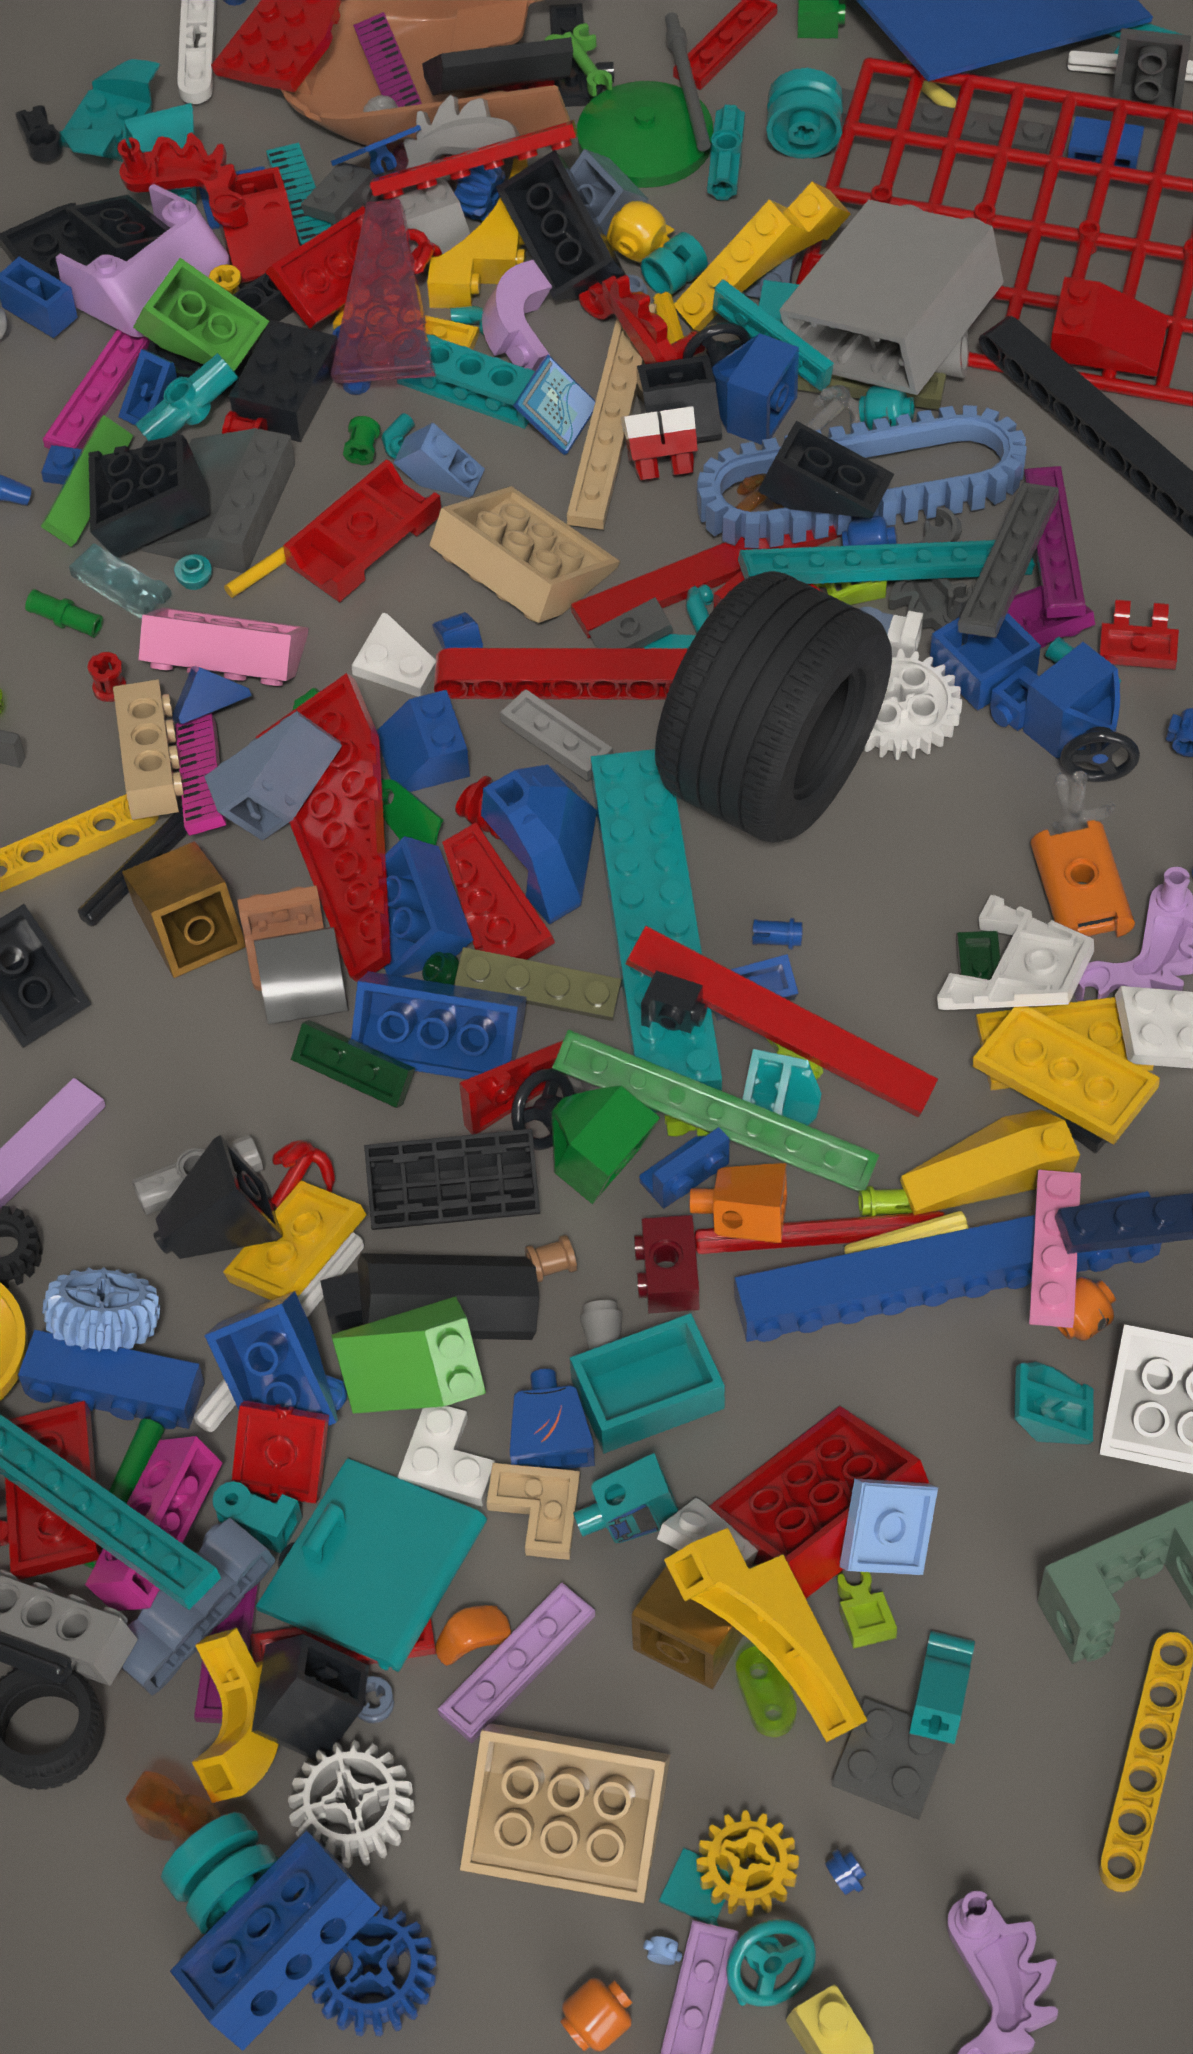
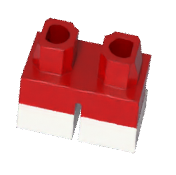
M693 406L621 417L628 448V460L634 461V467L639 480L658 478L657 457L670 455L672 475L693 472V452L698 451Z

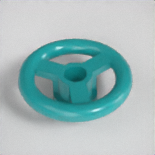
M773 1919L753 1926L737 1940L728 1957L726 1975L732 1992L743 2002L760 2007L780 2004L790 1999L804 1987L813 1972L816 1961L814 1941L804 1927L791 1920ZM774 1934L789 1935L796 1939V1942L783 1947ZM802 1957L795 1975L786 1984L773 1990L776 1976L784 1970L785 1965ZM743 1958L759 1975L756 1991L748 1988L741 1978Z

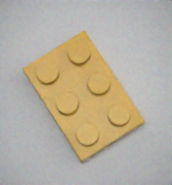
M300 1181L275 1210L283 1237L273 1242L244 1247L223 1273L230 1283L269 1300H274L293 1291L299 1297L366 1217V1213L361 1204Z

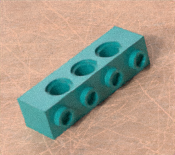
M417 330L413 331L395 357L397 384L524 429L528 425L529 421L513 405L535 372L534 370L514 365L498 357H492L466 346H460L440 339L435 335H429Z

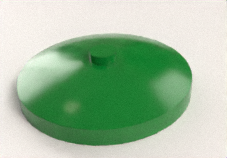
M635 81L612 87L613 90L609 91L607 89L593 98L583 109L577 123V145L580 155L586 149L610 158L638 188L660 187L685 179L697 171L711 153V146L706 151H700L697 148L683 89L673 84L658 81ZM700 100L711 143V137L714 132L713 120L709 110Z

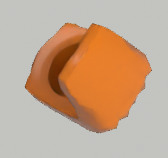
M494 1605L473 1606L460 1610L447 1620L435 1645L437 1657L444 1665L449 1666L474 1649L502 1644L511 1634L508 1618Z

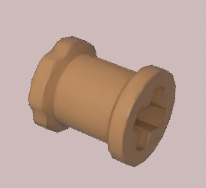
M567 1235L559 1236L558 1241L534 1248L532 1245L525 1247V1256L536 1267L538 1283L543 1281L544 1276L563 1270H568L570 1273L577 1271L575 1254Z

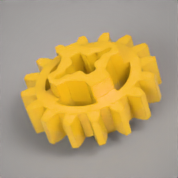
M744 1810L740 1822L735 1823L733 1818L727 1814L724 1816V1829L721 1830L714 1825L709 1827L708 1835L712 1842L700 1840L699 1852L705 1857L697 1859V1871L706 1873L700 1878L702 1890L714 1887L711 1894V1902L714 1905L725 1899L728 1901L729 1914H733L738 1905L745 1906L747 1917H752L754 1906L761 1905L762 1909L769 1913L772 1910L771 1899L773 1897L783 1903L787 1900V1891L783 1885L795 1887L797 1875L790 1870L798 1868L799 1856L789 1854L795 1847L793 1837L781 1839L784 1828L781 1822L770 1828L767 1826V1814L762 1813L757 1822L750 1821L748 1810ZM745 1836V1837H743V1838H741V1839H738V1840H736V1841H734V1842L731 1841V1840H733V1839H735V1838ZM765 1842L773 1848L779 1862H776V1857L768 1855L764 1847ZM747 1858L755 1860V1863H751L748 1869L740 1867V1864H744ZM716 1864L720 1865V1869L728 1872L731 1878L730 1885L721 1878ZM761 1885L765 1886L759 1890L749 1891Z

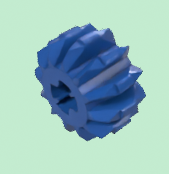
M483 165L470 168L471 174L459 178L456 182L457 189L454 194L458 198L465 216L484 221L500 199L496 187L505 182V171L501 167L484 170Z

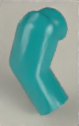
M478 306L450 308L451 321L467 325L479 324L480 333L484 335L482 328L484 308Z
M405 413L400 414L383 432L381 437L385 452L392 459H396L405 440L404 437L415 425L413 419Z

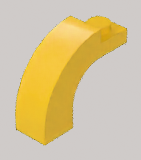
M237 1628L206 1636L195 1645L217 1687L222 1703V1724L215 1742L192 1761L212 1803L243 1796L251 1790L270 1768L279 1745L251 1732L263 1661L254 1662Z

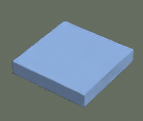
M854 1479L839 1567L846 1571L923 1575L938 1487L928 1483Z

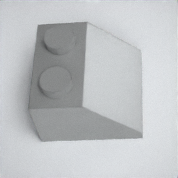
M446 179L437 182L438 184L421 190L416 189L381 202L385 234L404 259L417 248L418 244L411 240L391 239L390 235L400 229L411 228L424 232L432 243L440 247L442 254L453 248L470 234L460 202ZM430 261L425 266L423 272L419 274L411 273L412 278L429 272Z

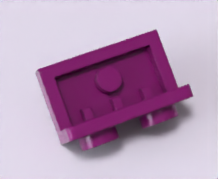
M1042 585L1015 595L1007 612L1041 645V648L1045 647L1048 642L1054 641L1057 637L1075 636L1083 629L1095 625L1094 611L1087 606L1085 616L1047 618Z

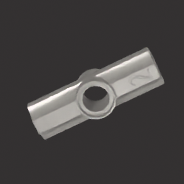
M250 1135L228 1142L255 1172L263 1170L262 1161ZM188 1149L180 1155L176 1163L132 1180L138 1200L146 1215L163 1209L204 1153V1149Z

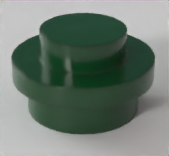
M436 952L425 962L422 977L426 981L453 985L458 971L459 960L451 953L443 954L442 952Z

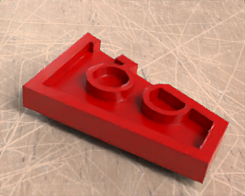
M563 1040L459 1082L463 1121L468 1131L472 1135L479 1134L510 1114L515 1094L520 1085L532 1073L541 1069H552ZM546 1081L538 1084L531 1091L526 1103L543 1093Z

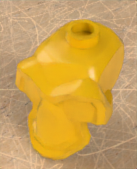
M631 201L614 214L608 228L607 239L614 251L620 252L625 257L639 262L641 265L642 260L659 247L663 248V245L670 240L668 236L675 229L666 224L662 214L651 204L643 201Z

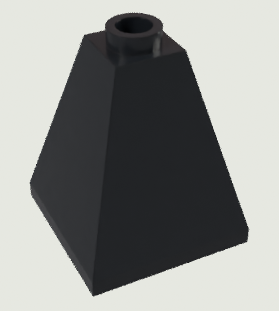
M221 1135L212 1140L155 1218L158 1230L153 1233L160 1249L165 1254L172 1251L179 1259L273 1242L283 1237L266 1182Z

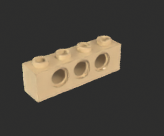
M159 679L114 686L113 691L125 789L132 820L179 812L177 796L184 795L180 772L173 773V769H180L177 746L169 745V743L176 742L173 719L166 720V717L173 716L170 695H162Z

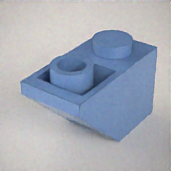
M434 423L406 436L394 461V464L419 486L467 498L473 496L485 470L484 467Z

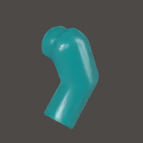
M705 584L698 588L693 586L687 592L686 609L696 634L709 616L705 605H710L714 599L711 588Z

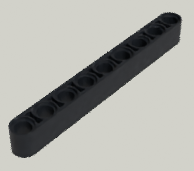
M1007 316L980 335L979 345L990 361L1193 537V471L1015 317Z

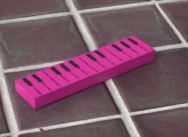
M211 713L184 724H175L180 764L179 772L184 793L182 795L184 827L189 836L226 825V817L218 813L204 777L220 764L217 726Z

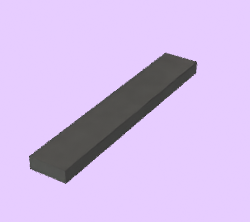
M1022 483L958 621L959 633L997 637L1059 499L1058 487Z

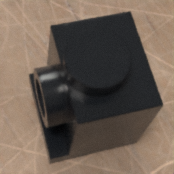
M656 970L641 1002L642 1026L649 1028L653 1021L668 1030H681L691 1034L694 1026L700 1027L707 1012L708 1005L703 1002V985Z

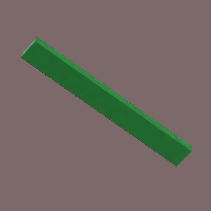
M571 1030L567 1031L552 1067L555 1071L597 1088L621 1085L649 1109L709 1133L719 1127L730 1138L729 1141L858 1193L860 1190H866L879 1154Z

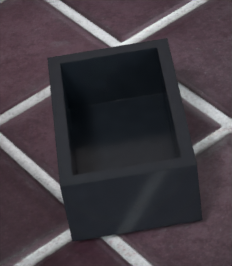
M271 319L229 395L231 410L244 418L257 420L259 417L265 418L268 431L291 435V440L301 443L334 380L335 371L341 367L338 337Z

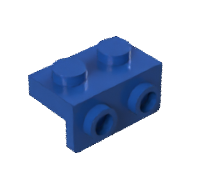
M719 1127L707 1136H695L640 1174L639 1182L660 1206L665 1209L677 1199L689 1193L691 1188H695L716 1174L718 1169L729 1164L730 1138Z

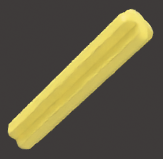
M957 1211L847 1244L844 1247V1252L849 1254L969 1229L964 1213Z

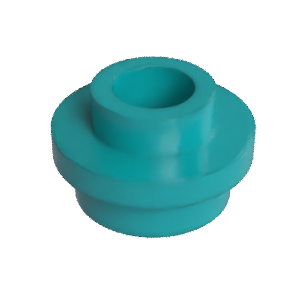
M192 554L181 558L176 563L174 573L177 581L183 587L197 590L203 588L209 582L212 575V567L206 557Z

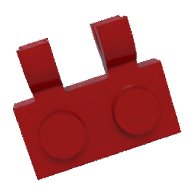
M1115 600L1112 624L1102 623L1099 654L1115 665L1175 670L1179 629L1167 628L1169 604L1154 603L1150 627L1129 625L1131 601Z

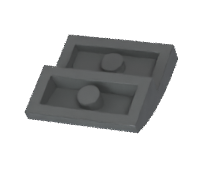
M334 927L254 940L268 1024L348 1011Z

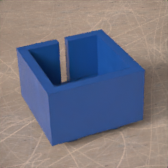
M1008 613L996 638L959 633V617L932 633L930 656L933 657V666L937 667L943 664L946 666L945 676H955L954 686L961 688L960 694L977 711L990 704L992 690L1022 666H1027L1035 674L1038 672L1041 645Z

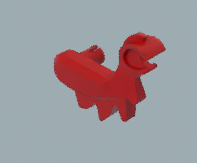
M192 132L187 135L183 148H180L177 142L171 138L163 136L157 138L152 151L142 153L138 140L132 137L129 138L132 148H129L126 139H123L118 144L117 150L123 159L119 170L120 177L128 190L140 193L149 192V187L152 184L165 190L202 187L206 189L209 195V204L213 217L219 224L236 228L248 222V217L243 207L246 204L243 196L230 190L237 177V173L233 164L226 165L227 152L223 144H217L213 153L207 155L202 141Z
M626 274L618 279L615 276H611L602 281V285L596 283L590 286L589 290L579 294L581 305L593 317L605 319L613 314L616 315L646 364L682 359L685 346L698 333L692 331L685 337L670 344L667 339L668 326L666 322L656 313L649 311V295L641 291L631 292L630 280ZM702 344L696 349L694 356L705 351V347Z

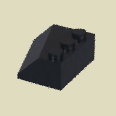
M183 435L146 441L141 448L132 450L126 445L115 447L113 453L102 455L100 451L88 453L90 533L115 558L134 551L149 542L166 536L209 515L208 487L187 439Z

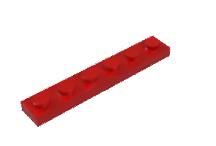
M574 120L376 177L369 184L373 197L382 194L384 200L403 195V188L416 185L417 190L437 185L436 178L450 175L451 180H456L470 175V168L483 165L484 170H490L504 165L503 159L517 155L519 161L537 156V149L551 145V149L554 151L571 146V139L576 138L578 132Z

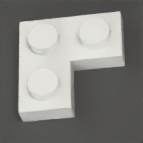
M449 1406L423 1408L398 1478L441 1496L483 1506L489 1489L492 1463H495V1460L457 1450L468 1420L467 1411Z

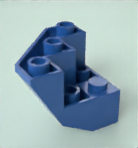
M547 764L516 769L484 787L481 816L527 868L526 897L547 923L551 924L581 906L597 810L572 782Z

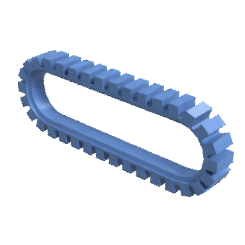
M963 405L962 415H956L953 406L939 408V415L936 419H934L931 410L917 412V420L912 423L909 414H903L896 417V426L890 427L887 418L873 420V429L869 431L865 422L851 424V432L847 435L843 426L829 428L828 438L864 458L961 441L985 444L995 450L1001 458L1000 462L994 467L982 472L887 489L873 516H882L888 526L896 525V514H901L904 523L918 521V512L922 509L926 518L929 519L936 517L937 507L944 505L956 514L962 512L963 502L966 501L971 511L985 508L986 497L994 505L1006 500L1007 492L1013 495L1020 487V480H1023L1027 446H1025L1026 438L1022 430L1016 431L1017 424L1007 416L999 421V412L990 408H986L983 414L979 416L977 415V406ZM776 437L762 440V450L757 451L754 442L740 444V455H737L730 447L718 452V460L711 457L703 465V472L699 473L697 481V506L701 522H706V529L714 537L722 533V541L734 546L741 537L745 538V548H759V538H766L770 548L782 546L784 535L789 534L792 544L806 541V531L808 530L812 531L815 539L828 537L829 526L834 525L837 535H842V531L847 530L850 521L864 517L791 510L787 507L770 511L748 512L737 509L727 503L722 494L732 484L766 476L781 448Z

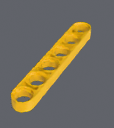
M125 794L0 848V866L7 868L5 875L0 877V893L145 830L156 823L159 815L132 820L127 795ZM103 819H111L115 822L113 828L107 831H99L95 828V825ZM66 835H76L80 838L73 846L66 847L59 844L61 838ZM39 850L44 853L42 858L36 862H26L23 860L24 855L29 851Z
M1169 1632L1161 1635L1156 1640L1151 1654L1099 1864L1101 1881L1107 1888L1113 1891L1126 1892L1132 1890L1138 1884L1143 1872L1193 1664L1192 1642L1180 1633ZM1166 1646H1176L1184 1652L1185 1662L1177 1666L1169 1665L1162 1660L1160 1651ZM1156 1687H1166L1174 1693L1175 1703L1169 1707L1157 1706L1151 1700L1150 1692ZM1148 1728L1156 1729L1164 1735L1165 1745L1156 1750L1149 1749L1141 1743L1140 1733ZM1135 1771H1146L1154 1778L1155 1787L1147 1792L1137 1791L1131 1786L1129 1776ZM1127 1813L1136 1814L1143 1820L1145 1829L1138 1835H1129L1120 1828L1119 1818ZM1114 1857H1125L1133 1864L1134 1874L1126 1879H1118L1109 1872L1108 1862Z

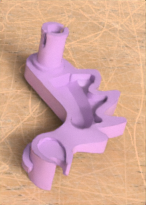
M1182 867L1167 869L1164 873V883L1158 885L1152 891L1140 954L1132 961L1124 963L1089 962L1074 992L1077 1002L1084 1000L1085 987L1088 986L1097 989V999L1107 998L1109 993L1119 989L1121 986L1183 990L1184 981L1176 976L1193 974V895L1187 888L1190 879H1188L1190 875Z
M972 1891L952 1906L948 1914L947 1931L950 1940L986 1999L991 2010V2018L981 2034L964 2045L957 2054H1028L1032 2052L1035 2045L1034 2039L1028 2033L1054 2022L1058 2016V2009L1055 2006L1039 2007L1034 2005L1048 1989L1057 1961L1055 1959H1048L1039 1963H1028L1033 1955L1036 1942L1034 1924L1031 1921L1006 1924L993 1906L991 1899L986 1900L987 1894L980 1891Z

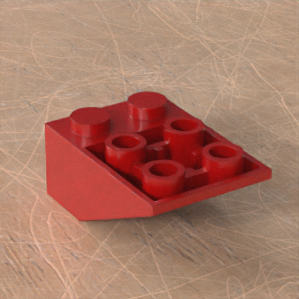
M278 167L239 174L230 188L231 191L243 196L246 203L243 207L247 214L248 222L236 228L219 224L230 263L240 271V283L254 281L266 273L265 271L273 263L300 247L286 189Z

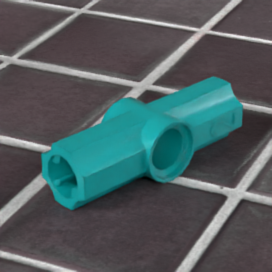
M725 104L723 108L716 110L714 132L711 137V158L707 192L712 194L716 200H729L731 196L737 194L739 172L742 166L745 112L741 111L737 105Z
M217 353L189 378L179 377L173 380L164 391V400L135 425L148 441L171 437L185 424L195 425L204 420L210 411V403L239 377Z

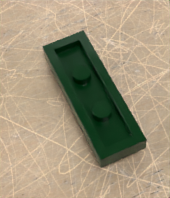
M310 1020L302 1023L290 1059L395 1108L404 1104L415 1070L410 1065Z

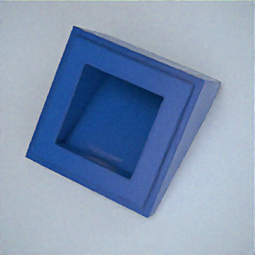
M466 612L432 624L433 630L443 649L483 648L478 624Z

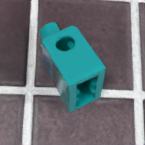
M655 1453L593 1482L591 1488L596 1503L576 1510L573 1514L582 1537L607 1527L614 1543H623L660 1531L662 1524L677 1513L679 1509Z

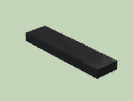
M582 3L549 5L551 35H563L566 32L573 34V30L577 25L584 24ZM572 58L570 75L563 79L554 80V85L558 86L565 107L586 106L590 102L589 93L587 92V77Z

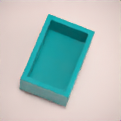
M691 1313L570 1357L571 1382L577 1389L581 1405L603 1454L725 1409V1385Z

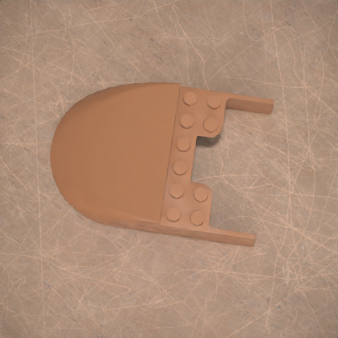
M342 0L339 7L341 16L338 24H333L331 30L333 39L329 48L296 92L281 90L288 103L302 115L340 136L366 146L415 127L417 112L419 111L426 112L432 124L439 106L449 95L457 97L459 112L471 100L477 98L487 100L491 117L511 122L516 126L520 135L570 121L559 88L556 85L510 92H483V89L433 96L424 78L422 63L441 53L517 44L524 34L529 5L533 2L545 0ZM384 12L422 104L363 112L364 106L371 98L382 94L353 25ZM416 132L386 144L388 151L407 155L404 139L410 137L417 140Z

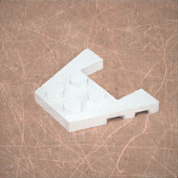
M990 895L979 916L980 930L998 931V933L1013 935L990 980L949 973L937 996L938 1009L959 1010L1068 1005L1094 953V939L1052 920L1048 924L1032 918V911L1021 906L1016 910L1004 905L1003 898Z

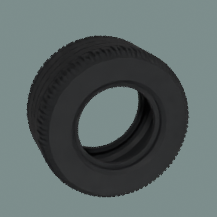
M768 571L751 576L737 584L718 603L699 629L683 657L668 691L655 741V762L665 788L675 797L710 813L762 841L780 842L794 838L806 831L824 813L848 779L864 750L881 710L892 665V647L882 623L874 616L785 573Z

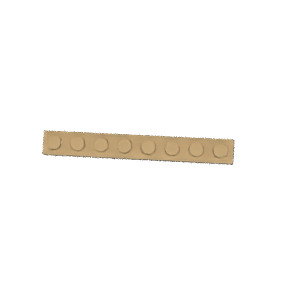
M649 304L650 312L656 313V304ZM616 318L567 512V525L604 530L626 440L621 417L632 415L637 395V365H644V360L623 329L618 318Z

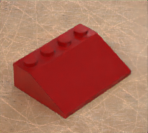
M839 1406L708 1507L758 1549L754 1560L756 1565L784 1555L805 1598H808L843 1570L839 1566L854 1479L930 1483L919 1458Z

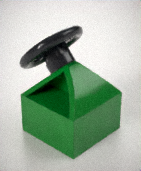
M541 1069L527 1077L518 1088L511 1109L513 1130H525V1123L533 1120L543 1122L550 1134L542 1138L533 1137L534 1150H545L553 1147L554 1173L592 1205L644 1146L660 1119L657 1114L621 1085L575 1094L573 1085L568 1077L553 1069ZM546 1081L542 1096L535 1101L533 1106L525 1108L531 1091L538 1084ZM559 1087L562 1091L563 1098L556 1096Z

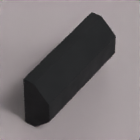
M569 37L441 53L422 63L424 78L433 96L563 79L571 73L573 45L572 39Z
M532 1129L364 1145L372 1230L540 1214Z
M360 1253L357 1266L363 1325L456 1296L467 1317L472 1339L532 1340L536 1333L539 1290L536 1267L527 1257Z

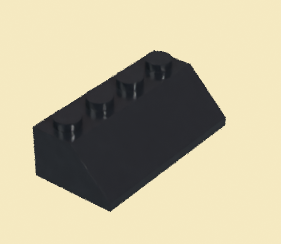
M556 150L545 155L496 187L531 257L552 285L550 293L555 301L579 298V294L589 290L590 286L596 283L602 285V281L611 276H615L618 279L626 274L570 167Z

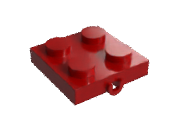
M243 1401L239 1405L231 1482L242 1483L248 1488L249 1492L265 1495V1499L270 1502H278L281 1495L284 1494L298 1501L316 1504L321 1494L329 1415L297 1410L291 1406L289 1408L280 1407L281 1405L279 1404L274 1406ZM272 1493H275V1494H278V1496H277V1497H274V1496H271V1494H272Z

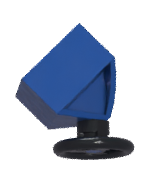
M724 322L708 326L689 340L683 351L682 359L692 358L696 349L701 344L706 348V354L709 355L716 384L719 414L726 432L762 445V440L773 437L797 399L799 347L760 333L751 339L748 331L735 323ZM734 334L739 339L725 343L723 341H715L713 336Z
M1082 642L1029 684L1023 732L1056 759L1061 757L1062 766L1070 775L1089 782L1112 781L1129 774L1137 766L1140 758L1137 744L1128 736L1116 732L1120 708L1118 668L1086 643ZM1123 747L1128 753V758L1123 764L1116 766L1112 761V754ZM1074 762H1090L1093 765L1100 766L1102 770H1088Z

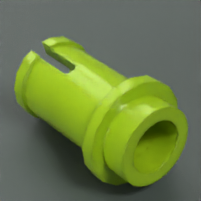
M867 1186L866 1190L859 1191L858 1207L861 1216L912 1213L907 1195L903 1189L874 1190L873 1186Z

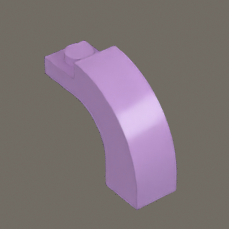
M534 260L515 265L501 277L484 306L482 328L486 342L494 356L506 353L512 364L536 371L544 357L550 354L527 323L524 314L539 309L551 290L552 285Z

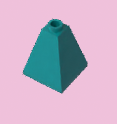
M191 103L124 120L129 148H132L129 138H135L140 144L142 153L152 151L157 138L160 136L171 138L177 142L180 148L184 147L189 133L192 132L196 136ZM197 187L167 190L193 204H197Z

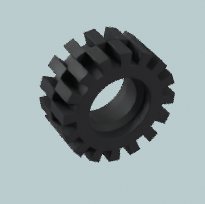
M2 1206V1213H0V1238L13 1237L18 1241L17 1248L11 1254L0 1257V1282L6 1288H9V1280L14 1279L16 1285L24 1283L21 1277L22 1274L25 1273L30 1278L35 1273L32 1265L39 1267L41 1263L39 1254H43V1248L37 1228L34 1226L29 1215L25 1217L23 1211L18 1208L12 1214L10 1206Z

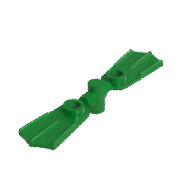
M312 688L305 695L296 699L293 710L320 691L317 688ZM381 777L383 819L399 840L406 836L437 845L438 832L444 820L400 783L392 779L384 780ZM392 791L394 794L393 801L389 803L388 795Z

